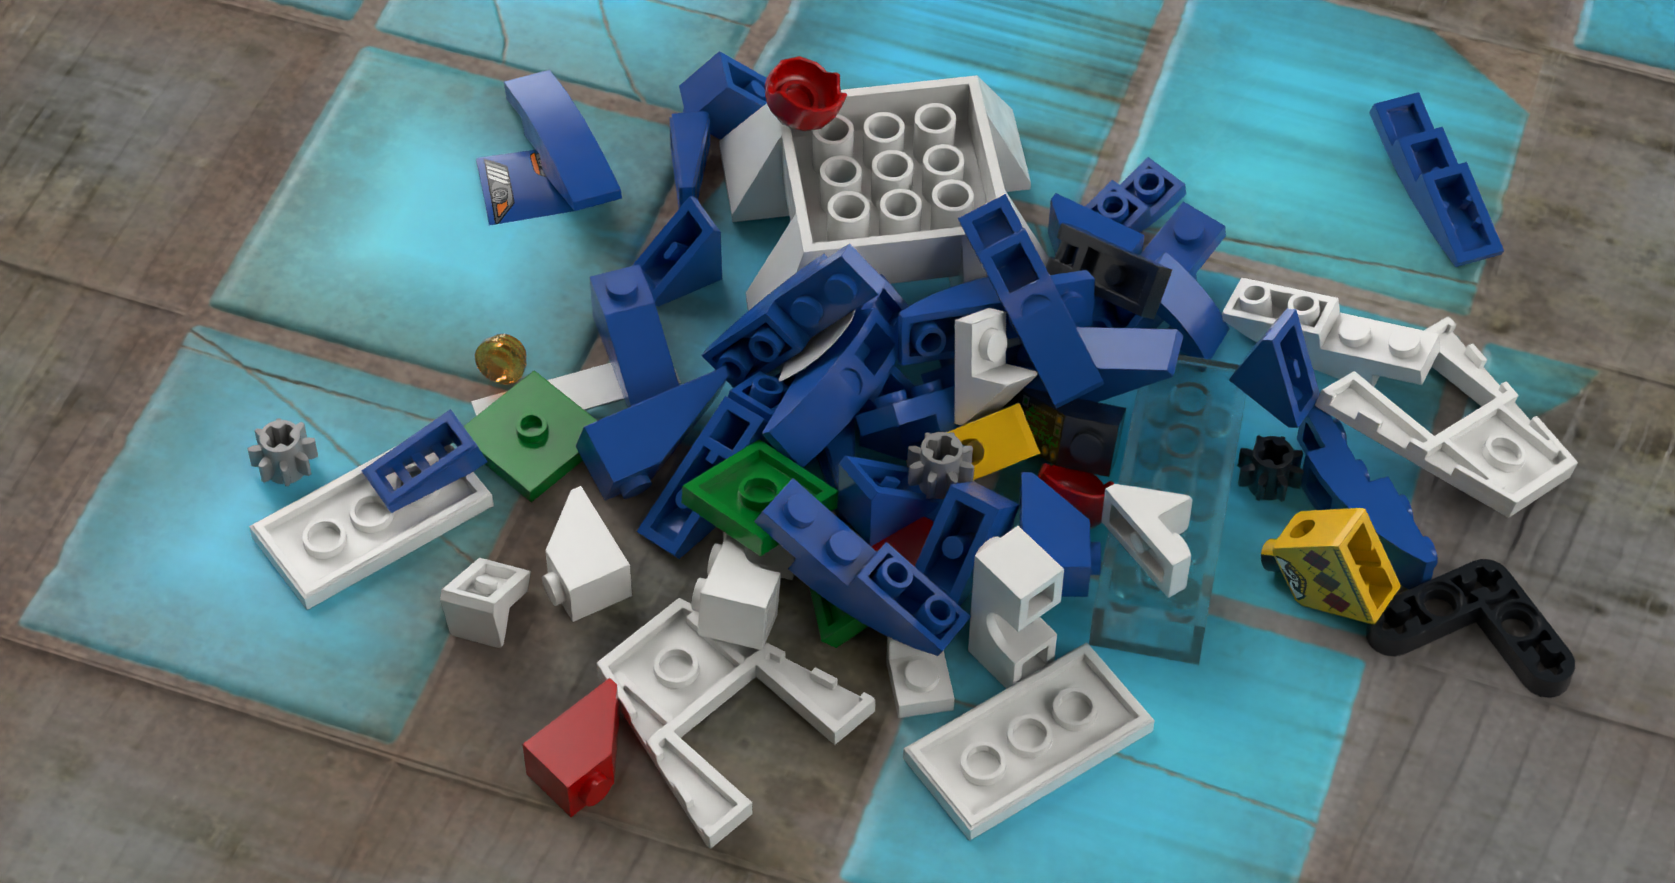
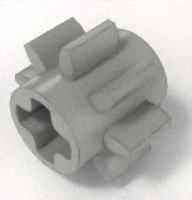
M278 418L276 421L268 423L263 429L257 428L255 430L257 445L249 447L248 453L251 466L259 467L262 482L265 483L271 479L275 483L290 486L291 483L301 479L303 475L310 476L312 474L309 459L318 457L315 438H307L303 422L295 425L290 421Z
M952 432L925 433L921 448L917 446H909L908 484L910 486L919 485V488L928 499H944L951 484L973 481V447L962 446L961 441Z

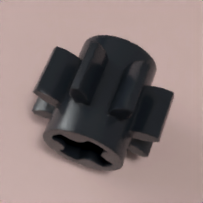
M1260 435L1256 436L1253 450L1248 448L1240 449L1237 464L1241 468L1238 485L1241 487L1248 486L1250 492L1256 496L1258 501L1261 499L1285 501L1288 486L1295 489H1300L1304 474V470L1300 468L1303 457L1302 450H1293L1290 443L1283 436H1267L1264 438Z

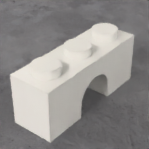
M1019 526L1001 538L996 536L987 540L977 551L974 560L968 651L1006 689L1054 661L1057 633L1040 616L1061 602L1064 569Z
M723 532V544L715 543L711 550L707 568L708 577L707 579L699 578L697 580L692 596L691 609L699 612L698 635L763 650L778 614L780 578L793 579L794 574L788 568L796 558L781 545L760 557Z

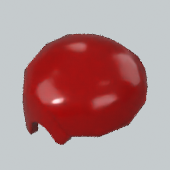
M801 56L781 60L769 73L765 83L766 102L773 115L782 125L804 132L822 129L837 116L847 97V93H841L840 75L837 72H827L819 63Z
M1044 463L1037 476L1090 520V529H1094L1101 524L1105 489L1115 483L1109 481L1103 484L1092 473L1055 465L1050 466L1048 463Z

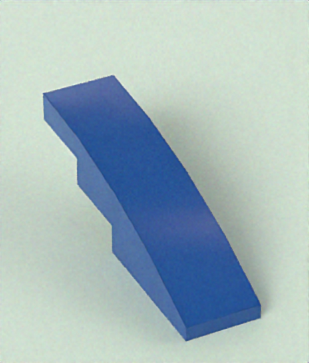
M550 70L504 81L506 99L522 118L524 136L540 154L541 166L545 176L574 211L622 199L619 184L600 146L580 111Z
M1417 92L1375 103L1369 114L1386 152L1410 199L1453 265L1459 267L1502 255L1504 252L1503 246L1468 163L1458 164L1444 128L1434 129L1420 93Z

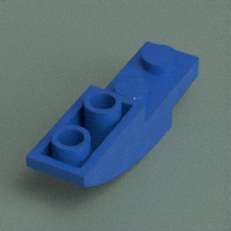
M1006 194L959 217L958 220L1001 301L1036 372H1038L1055 408L1057 409L1104 385L1103 379L1075 323Z
M1183 201L1140 255L1155 261L1166 252L1197 281L1196 273L1226 237V227ZM1096 297L1094 299L1093 326L1090 327L1157 329L1164 320L1157 314L1155 319L1141 317L1102 298Z
M849 243L830 257L822 254L783 282L705 349L701 356L715 370L725 366L729 373L727 382L734 388L759 371L764 374L769 373L803 351L810 338L877 296L887 281Z
M1087 270L1050 275L1076 327L1093 326L1095 278ZM988 277L942 290L899 312L898 362L901 366L955 358L956 319L987 308L1005 311ZM1006 313L1007 339L1018 338Z
M883 274L880 275L887 282L880 293L855 310L851 323L836 342L817 360L797 373L762 432V435L779 453L802 468L818 455L858 413L898 359L899 312L909 307V305Z
M1020 345L1007 348L1006 364L1015 366L1017 351ZM955 358L939 360L941 368L921 374L923 384L909 388L912 395L911 399H907L905 389L874 398L875 410L856 415L861 436L898 426L903 444L906 446L923 441L925 433L949 432L961 427V425L954 424Z
M1314 405L1300 424L1297 434V441L1305 453L1301 488L1316 510L1366 509L1400 585L1411 589L1431 580L1434 567L1438 563L1437 552L1432 540L1428 536H1422L1414 522L1412 507L1407 497L1403 494H1398L1389 476L1370 481L1366 465L1361 459H1355L1347 445V437L1342 423L1338 419H1332L1331 415Z
M794 478L790 480L754 521L796 558L788 570L806 585L861 623L905 645L939 656L971 617L887 542L878 552L875 551Z

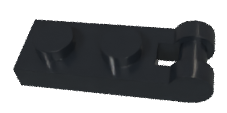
M1062 222L1057 234V238L1061 240L1055 257H1049L1046 265L1049 275L1087 270L1095 278V296L1141 317L1155 319L1172 269L1095 236L1085 229Z

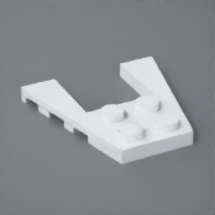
M1449 317L1424 330L1437 333L1440 338V350L1432 367L1482 407L1437 435H1432L1355 371L1321 390L1315 404L1316 407L1508 518L1570 478L1578 464L1575 458L1538 416L1530 420L1516 405L1515 401L1519 395L1506 381L1499 385L1484 368L1487 359L1474 344L1468 345L1467 348L1453 333L1456 324Z
M678 598L597 662V673L602 683L611 678L617 684L620 711L702 840L711 849L752 815V802L684 742L681 737L755 677L761 680L834 745L875 712V699L865 692L859 696L837 685V678L816 667L810 671L786 659L785 651L769 643L764 645L763 650L699 636V612L691 609V603Z

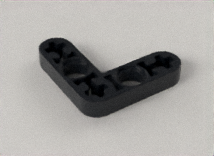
M1490 559L1472 561L1395 595L1375 624H1367L1366 639L1369 645L1380 654L1396 657L1409 653L1476 622L1522 684L1531 693L1540 697L1552 698L1567 691L1575 671V658L1566 644L1511 573L1501 563ZM1478 581L1484 586L1474 590L1475 584ZM1493 585L1495 587L1494 592H1491L1486 587ZM1466 596H1469L1468 603L1466 602ZM1434 598L1442 599L1452 606L1454 612L1448 616H1436L1426 609L1424 603ZM1410 611H1411L1412 617H1413V618H1411V619H1409ZM1507 619H1519L1529 626L1531 633L1522 637L1513 636L1503 629L1501 623ZM1387 622L1392 628L1383 630V623ZM1404 625L1401 634H1398L1393 629ZM1538 645H1540L1539 650H1538V653H1537L1536 650H1535V648H1536ZM1539 662H1541V664L1545 668H1547V670H1543L1540 672L1537 669ZM1556 667L1558 669L1557 675H1554L1549 669Z

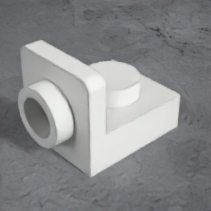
M887 637L886 663L898 718L953 711L955 698L944 650L939 656H935Z

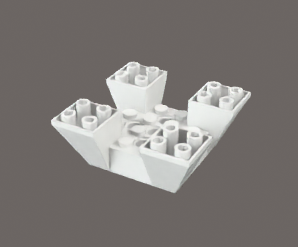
M977 75L841 90V93H847V97L837 116L822 129L805 132L782 125L766 103L719 141L732 222L790 216L791 221L746 291L748 311L822 254L830 257L849 243L879 274H883L890 284L949 277L950 285L953 287L987 277L958 218L1006 194L1023 228L1026 229L1045 267L1047 265L1048 255L1007 194V192L1030 190L1031 187L1013 109ZM1019 337L1007 339V348L1021 344ZM785 362L766 375L774 377L782 372Z

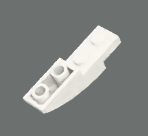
M1247 278L1240 279L1222 312L1223 321L1243 335L1258 342L1286 308L1296 309L1313 369L1338 379L1355 371L1373 387H1375L1380 376L1422 385L1440 350V338L1437 333L1340 313L1339 299L1336 297Z

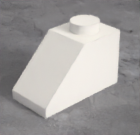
M579 486L572 489L545 550L548 573L542 576V582L554 606L562 604L572 622L631 597L632 587L630 564L583 488Z

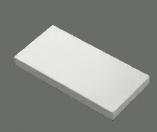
M451 444L444 447L448 454L454 450ZM388 450L249 527L254 541L308 610L493 507L492 494L475 473L472 472L391 513L362 472L364 468L390 451ZM435 453L425 456L430 466L439 461ZM415 462L405 466L412 478L421 473ZM395 472L385 476L394 490L404 485Z
M1086 642L905 747L903 759L967 839L971 841L1153 732L1155 720Z

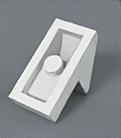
M987 308L955 320L954 424L963 426L998 412L1038 375L1036 371L1006 364L1008 340L1005 311Z
M1113 484L1105 489L1101 522L1168 598L1184 590L1187 586L1191 553L1185 540L1179 534L1187 530L1189 526L1192 498L1183 494Z
M478 558L441 591L440 601L449 632L455 637L501 648L504 644L509 609L528 592L531 571Z

